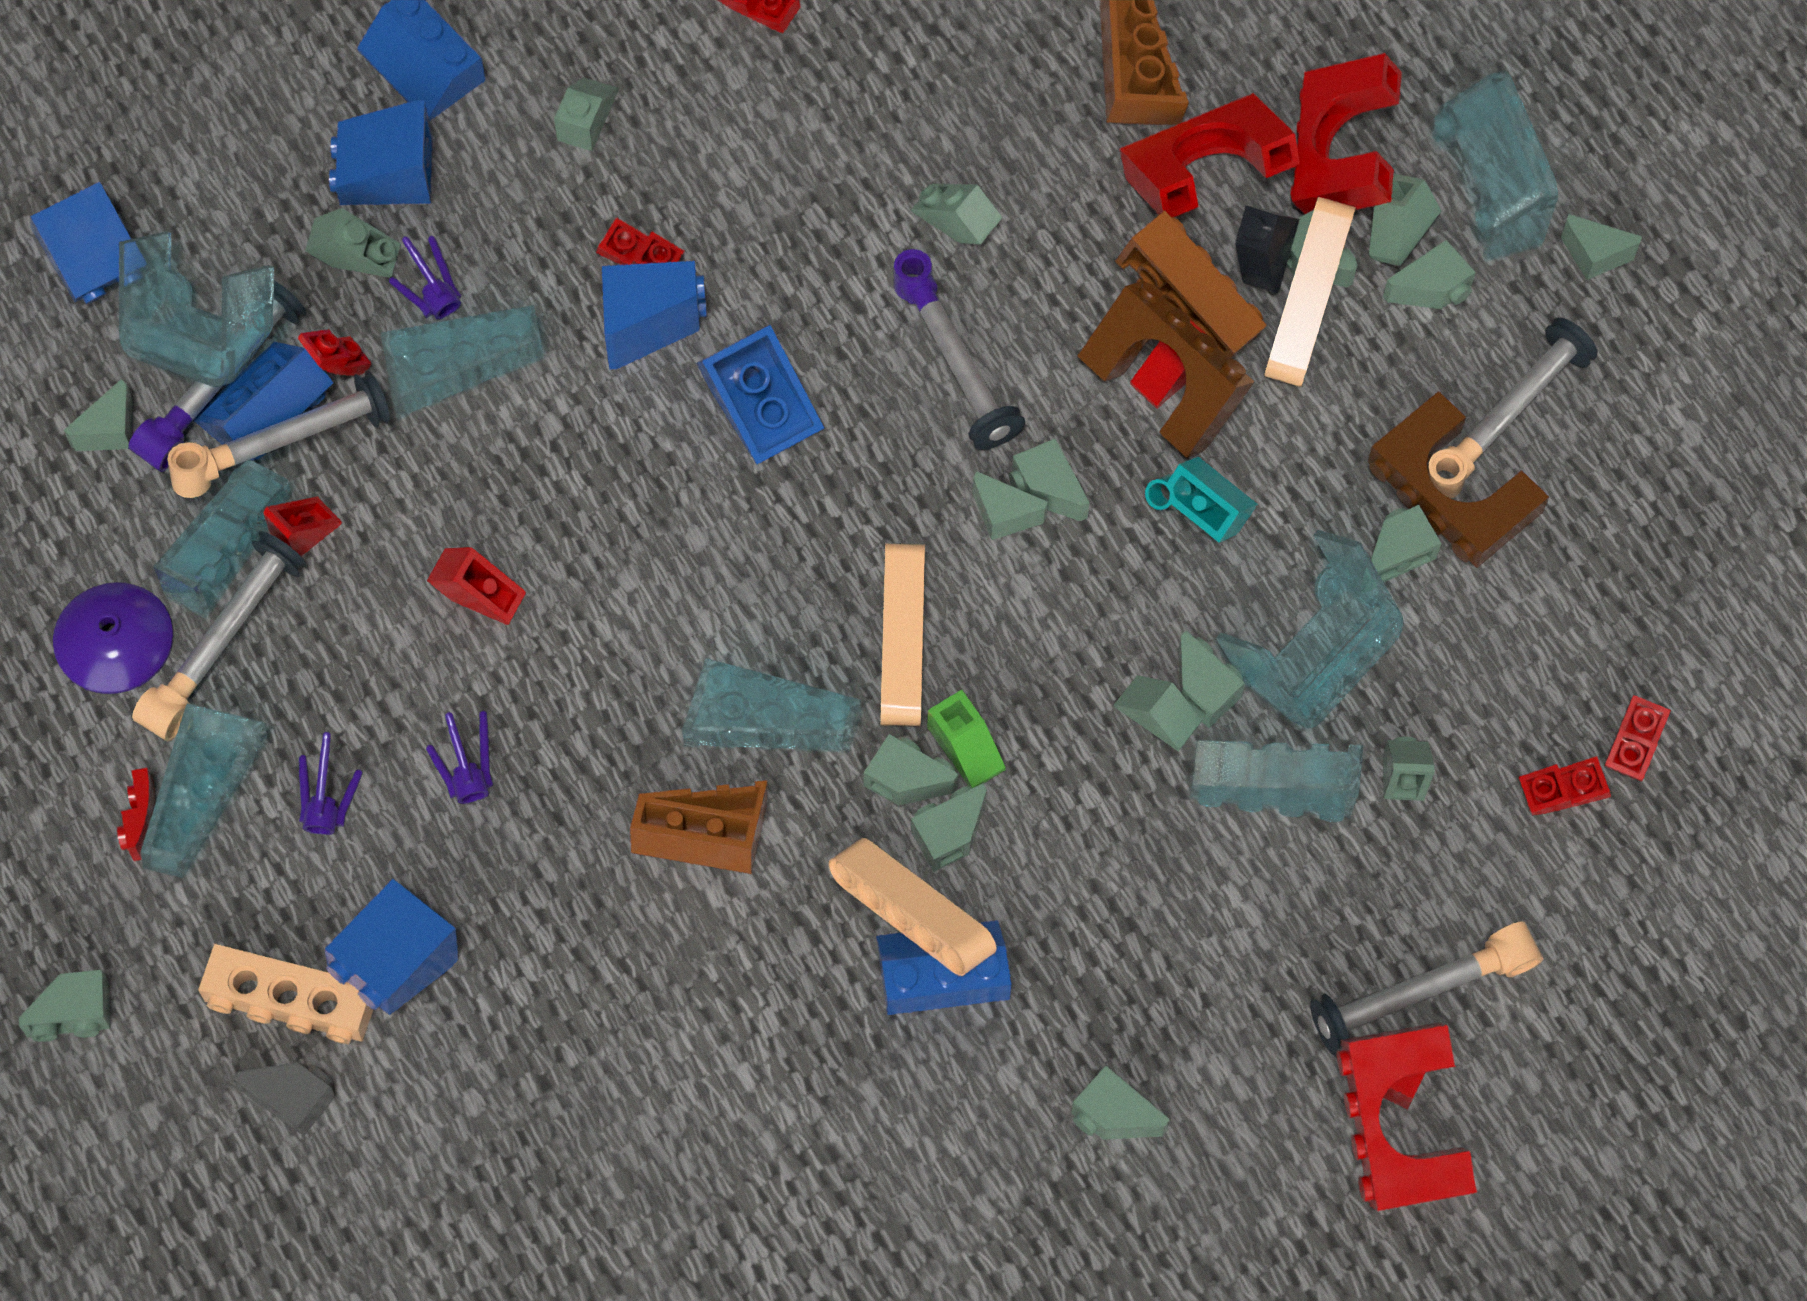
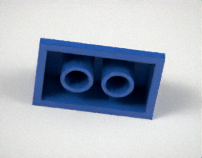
M391 0L381 7L357 47L362 56L408 103L416 100H425L429 121L486 81L482 58L425 0Z
M273 342L207 404L193 421L223 445L300 415L308 407L310 408L320 403L326 396L325 391L334 382L316 364L305 348ZM262 454L247 461L257 460L265 454Z
M998 920L980 922L992 935L996 944V952L964 976H958L902 933L876 936L887 1015L1010 1000V972L1006 947Z

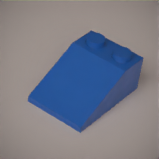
M771 325L762 327L696 363L711 393L756 465L824 429Z

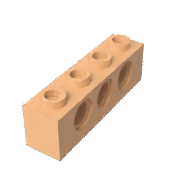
M217 944L213 946L198 989L204 1002H208L207 1007L224 1014H230L232 1009L247 1012L246 1016L249 1019L263 1024H270L271 1020L275 1019L286 1022L287 1028L303 1034H310L311 1029L326 1032L328 1039L342 1044H349L351 1039L363 1042L373 1009L366 1005L359 997V990L349 982L344 985L339 983L328 972ZM250 980L258 982L257 987L248 994L238 992L239 987L244 982ZM289 990L297 992V996L292 1002L288 1004L277 1002L283 992ZM328 1000L337 1002V1006L332 1012L328 1014L317 1012L321 1003Z

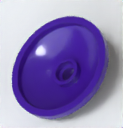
M119 582L94 586L76 596L60 614L53 634L54 654L63 673L78 686L102 694L130 691L148 682L164 666L173 645V625L163 603L153 593L140 586ZM108 623L115 624L112 630L102 631L104 625Z

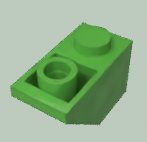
M963 690L958 691L928 710V730L968 786L974 788L982 783L984 784L1005 771L1006 767L985 721Z

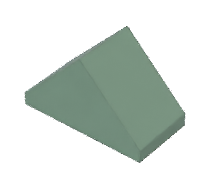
M1568 214L1560 238L1586 280L1633 261L1642 236Z
M122 379L119 380L64 429L68 442L75 451L128 449V444L132 437L133 399L127 383Z
M976 471L973 477L972 494L991 540L1044 523L1047 517V501Z
M1137 675L1114 704L1115 708L1178 752L1202 722V719L1174 683Z

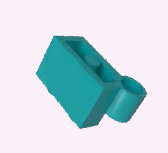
M1200 457L1180 463L1173 474L1152 480L1145 489V498L1151 507L1163 510L1174 506L1219 543L1237 535L1258 505ZM1162 484L1165 485L1169 490V500L1166 499L1162 494Z

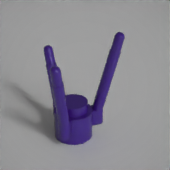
M404 236L402 242L428 282L422 290L423 300L396 278L391 277L389 283L414 303L426 318L433 315L435 319L441 320L457 311L461 305L459 299L462 295L453 283L435 237L429 236L428 241L444 283L441 279L434 277L409 237Z
M481 711L479 713L480 769L477 768L475 763L467 762L453 714L447 712L445 718L459 764L453 770L454 776H451L432 745H428L426 750L444 780L450 798L456 797L460 804L484 799L489 795L488 787L493 786L489 765L487 712Z
M328 731L323 733L316 795L311 797V802L307 758L305 755L299 756L301 798L299 822L303 823L302 829L304 831L324 835L334 834L336 826L344 827L347 809L363 774L359 769L355 771L338 808L335 806V799L325 796L331 734Z

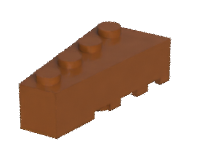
M1099 0L1107 123L1180 124L1189 101L1186 92H1182L1178 80L1180 75L1176 63H1172L1167 48L1168 40L1165 31H1161L1154 0Z
M1163 211L1133 236L1115 260L1123 270L1130 266L1139 274L1140 278L1137 280V283L1145 281L1159 288L1163 298L1171 306L1185 312L1201 330L1217 342L1218 349L1228 358L1234 357L1267 326L1258 308L1251 303H1247L1237 292V287L1233 280L1217 270L1212 264V259L1208 252L1201 246H1196L1186 235V229L1178 219L1170 217L1166 211Z

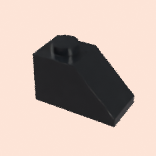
M1245 206L1235 241L1243 283L1279 293L1300 219L1268 209Z

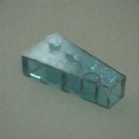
M534 305L381 333L397 420L410 416L411 412L425 406L431 407L443 402L442 399L463 390L466 392L478 387V384L491 378L502 377L544 359Z
M252 460L245 461L240 468L235 469L227 483L153 566L166 598L207 619L255 550L251 541L260 540L259 531L267 533L269 530L263 514L267 506L287 503L292 497L288 479Z
M706 658L682 728L684 747H699V745L734 749L735 747H759V749L764 750L791 748L797 749V751L850 752L861 717V699Z
M186 704L142 846L141 859L144 869L176 877H184L267 739L265 722Z
M1197 740L1189 799L1198 800L1200 805L1219 807L1222 803L1238 805L1239 809L1247 812H1259L1263 808L1279 810L1281 815L1287 817H1299L1303 813L1319 815L1320 819L1328 822H1340L1344 818H1351L1360 791L1363 745H1349L1348 752H1329V744H1312L1311 749L1294 751L1288 747L1287 743L1271 742V744L1263 746L1261 750H1253L1254 746L1250 742Z

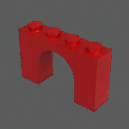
M1385 53L1304 72L1303 88L1300 90V120L1297 122V149L1300 165L1295 166L1294 185L1291 187L1292 202L1304 214L1315 209L1318 197L1356 207L1355 210L1391 202L1394 169L1377 151L1341 159H1329V150L1333 137L1346 121L1363 112L1399 104L1402 72Z
M1254 93L1120 148L1124 174L1128 183L1159 215L1166 211L1170 217H1176L1199 207L1193 175L1185 168L1189 163L1198 158L1220 153L1239 155L1247 159L1265 178L1300 165L1295 133Z
M1438 1022L1341 1040L1342 1050L1337 1051V1063L1341 1076H1347L1349 1092L1344 1093V1103L1348 1117H1354L1357 1134L1351 1136V1142L1356 1160H1362L1364 1176L1359 1177V1189L1362 1200L1364 1202L1369 1201L1371 1208L1381 1211L1477 1193L1469 1150L1457 1147L1419 1155L1401 1154L1387 1142L1380 1127L1379 1111L1381 1102L1386 1092L1394 1083L1409 1075L1455 1067L1448 1025Z

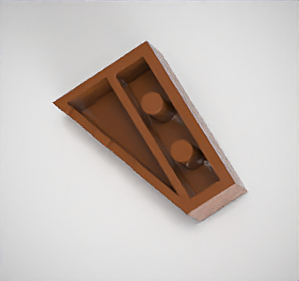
M768 780L755 781V786L730 788L729 784L717 785L716 790L691 792V788L639 794L630 827L631 853L751 874L767 807Z

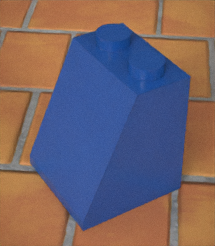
M416 100L338 121L337 136L331 137V157L336 159V169H330L329 184L330 191L337 192L340 205L431 204L432 134L425 100Z
M100 182L30 216V227L75 303L82 299L86 304L92 303L107 294L104 290L105 287L115 282H118L120 287L141 277L138 271L144 268L145 263Z
M695 261L602 266L604 334L609 370L619 369L700 331L699 317H707L704 275L696 276Z
M392 879L325 948L328 965L326 969L339 983L344 985L349 982L359 990V997L370 1008L376 1010L380 1007L388 1015H391L457 962L456 928L396 880Z

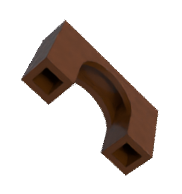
M1145 281L1126 285L1082 348L1078 357L1103 381L1122 376L1150 339L1162 341L1173 348L1179 355L1185 368L1186 388L1182 400L1159 433L1186 458L1202 453L1211 444L1255 381L1246 374V369L1242 364L1228 358L1218 349L1217 342L1211 336L1201 333L1194 327L1185 312L1171 306L1162 297V292L1155 285Z
M1438 391L1371 447L1368 458L1369 468L1378 480L1382 482L1387 480L1397 490L1396 493L1399 500L1406 507L1411 509L1419 505L1436 535L1442 534L1452 544V550L1460 560L1464 562L1470 561L1478 568L1544 512L1549 496L1522 470L1494 494L1480 501L1461 502L1442 494L1429 478L1427 463L1433 454L1443 449L1461 434L1466 416Z

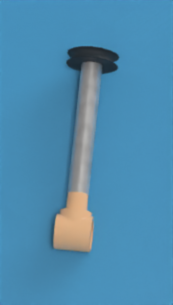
M1563 317L1555 318L1552 321L1553 325H1548L1545 329L1546 338L1552 347L1457 447L1449 446L1447 449L1439 450L1433 454L1429 460L1427 471L1431 482L1442 494L1449 498H1454L1461 492L1465 479L1475 470L1474 461L1568 362L1577 367L1585 368L1590 365V360H1594L1598 356V350L1594 341L1579 325ZM1443 470L1449 471L1455 477L1451 479H1445L1441 477L1437 472Z
M366 370L365 377L361 378L358 374L354 376L357 393L210 450L206 445L201 446L196 443L186 442L178 444L171 449L167 458L173 490L182 497H199L208 491L212 480L219 478V471L365 414L375 428L379 427L380 421L389 424V410L380 385L374 375Z
M259 531L260 540L251 541L253 547L262 558L167 686L160 684L158 688L152 687L141 696L133 711V721L167 742L173 740L188 720L190 713L188 697L283 570L292 576L300 577L298 568L307 567V563L295 550L275 536Z
M1523 921L1516 922L1491 935L1488 941L1485 942V949L1340 1008L1337 1007L1332 998L1327 994L1322 995L1321 1002L1313 998L1310 1003L1311 1015L1325 1047L1332 1055L1337 1056L1339 1048L1342 1049L1341 1040L1349 1039V1030L1494 971L1500 976L1505 974L1506 977H1514L1539 965L1543 961V956L1526 923Z

